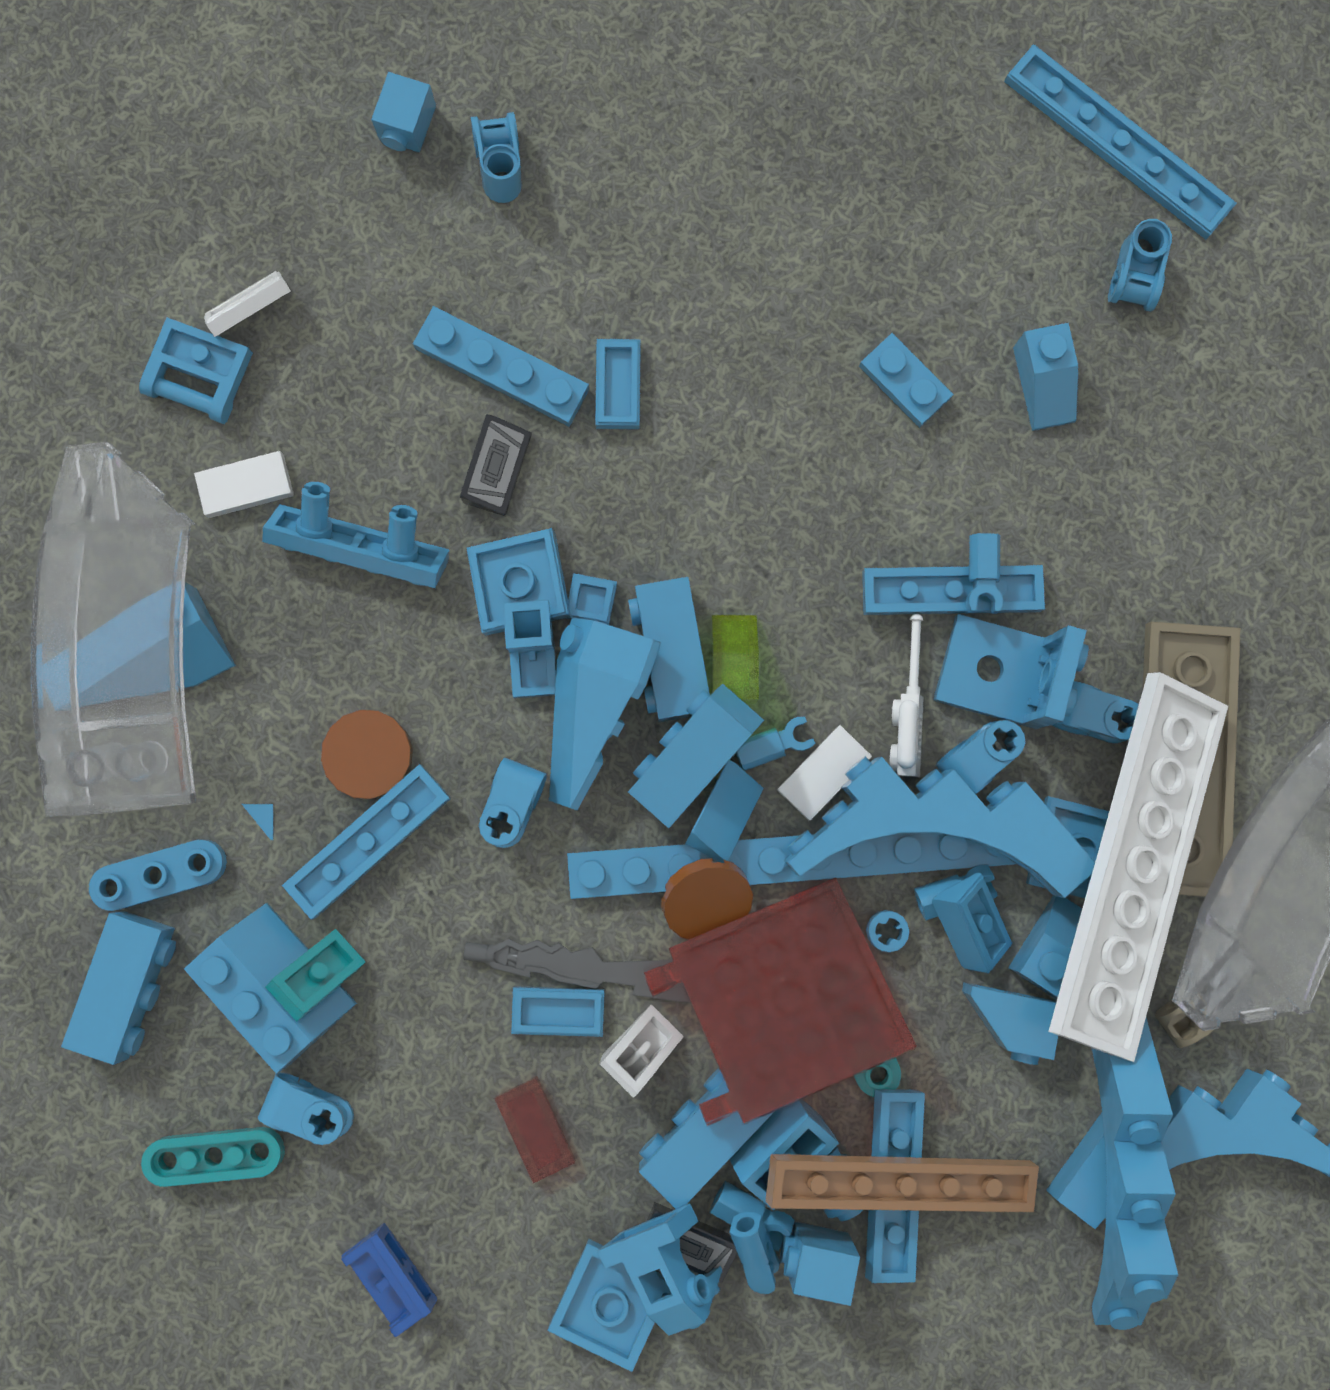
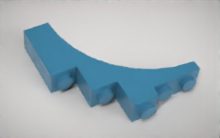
M866 756L845 773L849 781L841 788L851 798L852 802L847 805L842 800L822 817L827 824L814 835L807 830L787 847L792 854L784 860L796 875L802 876L830 855L865 840L897 833L935 832L962 837L996 850L1027 870L1052 895L1062 898L1068 896L1091 876L1095 861L1027 782H1014L1011 785L1008 781H1005L986 797L990 803L986 807L954 769L945 770L942 773L934 769L916 784V788L920 792L915 795L883 757L874 758L870 762Z
M1147 1018L1145 1019L1134 1062L1092 1048L1103 1115L1107 1186L1103 1259L1098 1287L1092 1303V1313L1095 1325H1111V1327L1118 1330L1132 1329L1137 1325H1142L1151 1304L1167 1299L1178 1277L1165 1224V1217L1176 1193L1162 1144L1173 1113Z
M1249 1069L1245 1070L1223 1103L1199 1086L1194 1091H1190L1178 1085L1169 1097L1173 1116L1162 1140L1169 1169L1182 1163L1215 1155L1259 1154L1298 1162L1318 1170L1329 1178L1330 1143L1326 1146L1314 1136L1318 1129L1295 1114L1301 1103L1287 1093L1291 1088L1287 1082L1269 1070H1265L1262 1075ZM1102 1112L1046 1189L1057 1201L1094 1229L1106 1217V1152Z

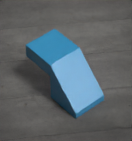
M549 600L503 603L506 649L510 653L513 698L555 695L557 668Z

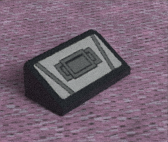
M486 414L460 494L464 504L506 516L532 436L530 431L496 416Z
M654 1202L647 1221L673 1211V1209ZM698 1221L680 1237V1251L689 1270L704 1275L713 1268L721 1266L722 1273L719 1283L722 1284L737 1255L731 1235Z

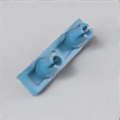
M308 482L304 485L301 491V510L279 504L263 526L262 542L279 546L288 551H298L320 557L329 562H339L365 569L370 573L406 580L415 585L435 588L449 559V549L415 540L418 513L413 507L396 505L391 509L388 533L328 517L330 487L321 482Z

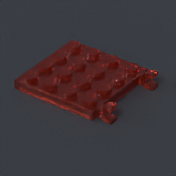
M836 878L669 948L673 962L644 972L652 997L671 989L677 983H683L729 1092L699 1104L707 1127L738 1112L742 1124H748L911 1052L917 1047Z

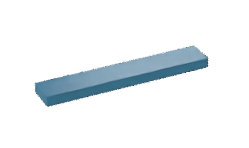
M1033 44L1006 76L1004 81L1006 84L1205 240L1237 204V202Z

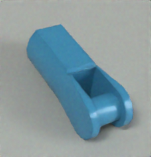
M756 1212L739 1213L733 1217L729 1233L743 1264L748 1286L757 1293L770 1294L776 1287L774 1273L779 1270L780 1260L772 1247L762 1217Z

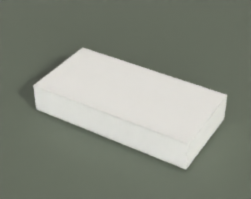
M274 271L206 312L204 316L205 324L214 337L291 290L280 272Z
M281 451L194 473L203 512L208 518L294 496L284 454Z
M839 725L780 785L777 791L810 821L841 787L849 781L845 773L863 757L866 756L870 759L872 755Z

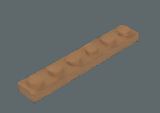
M771 1154L766 1203L773 1209L1034 1212L1039 1166L1030 1160Z

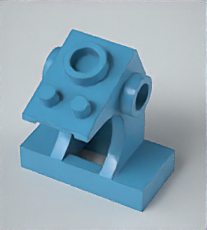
M691 1204L624 1230L597 1251L605 1269L623 1262L644 1305L647 1316L668 1336L687 1329L698 1328L705 1323L710 1314L713 1297L720 1291L718 1282L722 1273L721 1266L713 1268L707 1274L695 1275L689 1270L681 1254L680 1237L698 1222ZM660 1269L667 1285L661 1281L655 1270Z

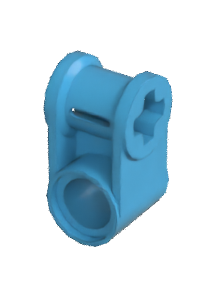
M514 112L507 113L506 118L480 121L477 116L470 117L476 158L479 159L485 194L491 200L498 203L513 201L518 197L522 186L519 140ZM498 172H507V173H509V174L504 175V176H497V175H495V173H498Z
M1158 219L1144 220L1124 240L1120 249L1117 267L1111 280L1108 302L1115 304L1118 300L1139 304L1143 305L1144 311L1152 312L1156 308L1164 286V272L1172 243V233L1164 222ZM1138 239L1147 240L1152 245L1153 252L1144 251L1139 246Z
M1074 681L1072 689L1077 690L1075 707L1069 717H1064L1063 722L1053 724L1052 726L1073 734L1090 736L1108 743L1117 744L1129 740L1139 704L1132 700L1103 692L1091 685ZM1122 713L1121 720L1128 723V726L1118 731V723L1112 720V716Z
M1008 720L989 722L968 739L951 749L936 763V766L941 772L954 769L971 790L977 794L995 778L997 773L1021 754L1025 746V734L1021 727L1014 722ZM994 732L1007 733L1008 737L1004 741L1007 749L993 748L992 745L997 740L993 734Z
M503 758L494 776L489 798L480 817V834L485 841L496 847L508 848L521 840L532 811L535 809L542 794L547 773L508 758ZM508 815L507 822L513 826L510 834L502 833L500 838L497 839V831L491 827L494 819L502 821L504 816Z
M281 1072L275 1074L258 1116L260 1122L273 1129L294 1134L318 1145L330 1144L349 1131L353 1124L354 1114L353 1108L348 1101L319 1089L306 1080L300 1079L298 1083L299 1078L291 1074ZM326 1111L331 1112L330 1121L336 1124L330 1129L325 1128L326 1120L320 1117Z

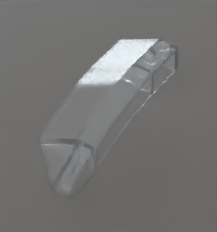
M110 442L66 446L41 537L31 626V692L33 725L45 816H85L196 803L183 675L185 575L191 525L196 524L185 513H178L164 500L165 494L141 471H134L120 458L122 453Z
M1330 717L1295 754L1265 792L1234 840L1200 907L1172 1001L1203 1031L1219 1029L1221 1023L1236 1020L1243 1024L1276 1019L1278 1013L1294 1011L1299 1015L1315 1013L1310 1005L1326 967L1330 962Z

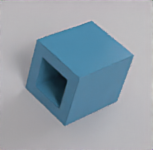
M388 72L371 119L379 140L385 146L396 151L410 149L420 153L436 108L431 86Z

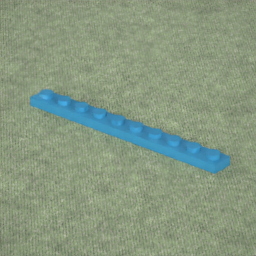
M935 832L897 833L865 840L830 855L802 876L796 875L784 861L792 854L787 847L799 836L738 840L728 860L745 873L749 885L973 868L981 864H988V866L1016 864L996 850L962 837ZM687 844L567 853L570 898L666 892L665 885L669 878L679 869L697 860L711 859L712 857ZM712 858L713 862H720V861H718V860Z

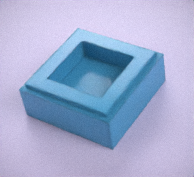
M573 573L568 599L571 617L566 619H587L610 625L617 581Z

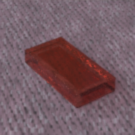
M537 1076L494 1098L533 1183L575 1163L576 1159Z

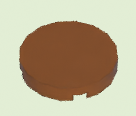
M358 710L342 716L330 727L322 743L321 762L326 777L337 790L353 798L376 799L384 796L408 774L412 766L413 748L407 732L396 719L379 711Z
M712 858L700 859L683 866L669 878L665 885L666 892L664 897L661 898V908L671 930L685 939L707 941L715 940L731 933L744 922L752 907L753 893L745 873L733 862L723 860L724 863L713 862Z

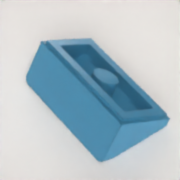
M729 760L725 764L685 844L724 863L723 860L728 861L764 788L738 764Z
M975 873L936 895L932 899V903L961 966L965 969L989 974L1013 943L983 875Z

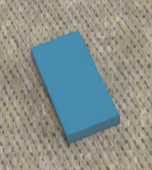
M597 339L596 429H640V339Z
M513 987L511 1034L603 1037L605 989Z

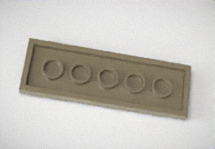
M1149 622L1145 624L1143 688L1147 673L1161 672L1228 706L1178 895L1231 898L1241 628Z

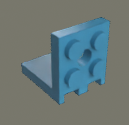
M958 614L955 616L933 701L993 718L1008 720L1033 729L1063 722L1064 717H1069L1075 707L1077 690L1072 689L1076 671H1082L1088 657L1089 646L1083 644L1087 630L1068 625L1044 638ZM990 657L998 662L1000 675L996 681L988 682L979 676L977 664L981 658Z

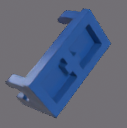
M383 1223L341 1255V1260L345 1266L350 1265L389 1321V1326L391 1327L389 1330L394 1337L400 1335L432 1312L437 1297L386 1223Z

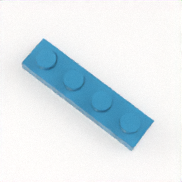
M435 306L432 307L413 342L416 350L568 427L572 424L590 390L588 383Z
M1043 565L1000 566V581L996 582V588L1003 596V606L999 613L1041 612L1045 610ZM969 566L864 568L862 571L863 615L968 613L966 598L973 590V583L969 582ZM979 596L977 611L974 613H991L990 599L986 596Z
M419 764L281 886L311 920L316 919L444 806L451 797L426 768Z
M875 1089L871 1156L922 1158L925 1093L919 1090ZM868 1210L865 1278L871 1283H906L916 1281L919 1211Z

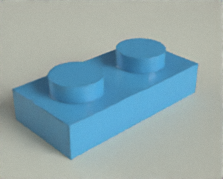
M893 333L882 341L859 365L919 428L954 395Z

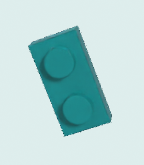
M334 929L271 979L265 988L297 1022L355 974L366 961Z

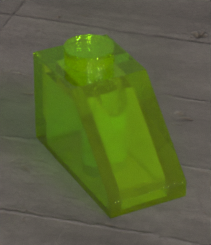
M712 615L711 694L720 685L724 684L745 704H756L759 700V646L756 615Z

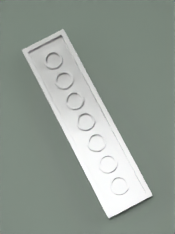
M1161 672L1147 673L1048 1031L1134 1062L1228 710L1227 705Z

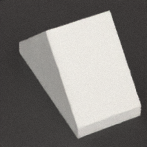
M651 1004L606 1050L601 1057L600 1065L634 1098L684 1036Z

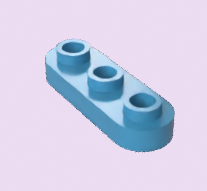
M194 840L100 868L90 880L89 894L95 905L101 909L108 911L125 909L217 881L226 869V855L221 846L211 840ZM198 854L203 855L206 860V865L201 871H198L193 865L194 858ZM154 867H158L162 873L161 880L156 884L150 879V871ZM111 879L117 884V892L113 896H110L106 891V884Z

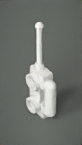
M913 614L910 617L912 632L909 686H907L906 694H901V700L894 699L892 706L893 726H898V744L891 745L890 766L894 771H897L899 776L920 777L924 697L920 695L918 676L921 621H923V617L920 614Z

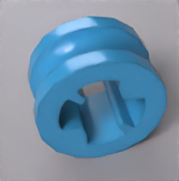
M883 910L870 917L866 926V934L874 947L881 951L893 952L898 951L907 942L909 927L904 917L897 912ZM889 918H892L897 922L893 927L899 929V936L897 939L889 938L886 944H883L878 940L882 935L875 933L878 923L886 924Z

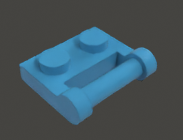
M166 317L141 377L139 391L141 394L152 398L162 396L209 414L211 420L225 424L233 409V400L253 352L246 346L219 336L214 337L211 333ZM167 368L217 385L218 388L214 397L164 379Z

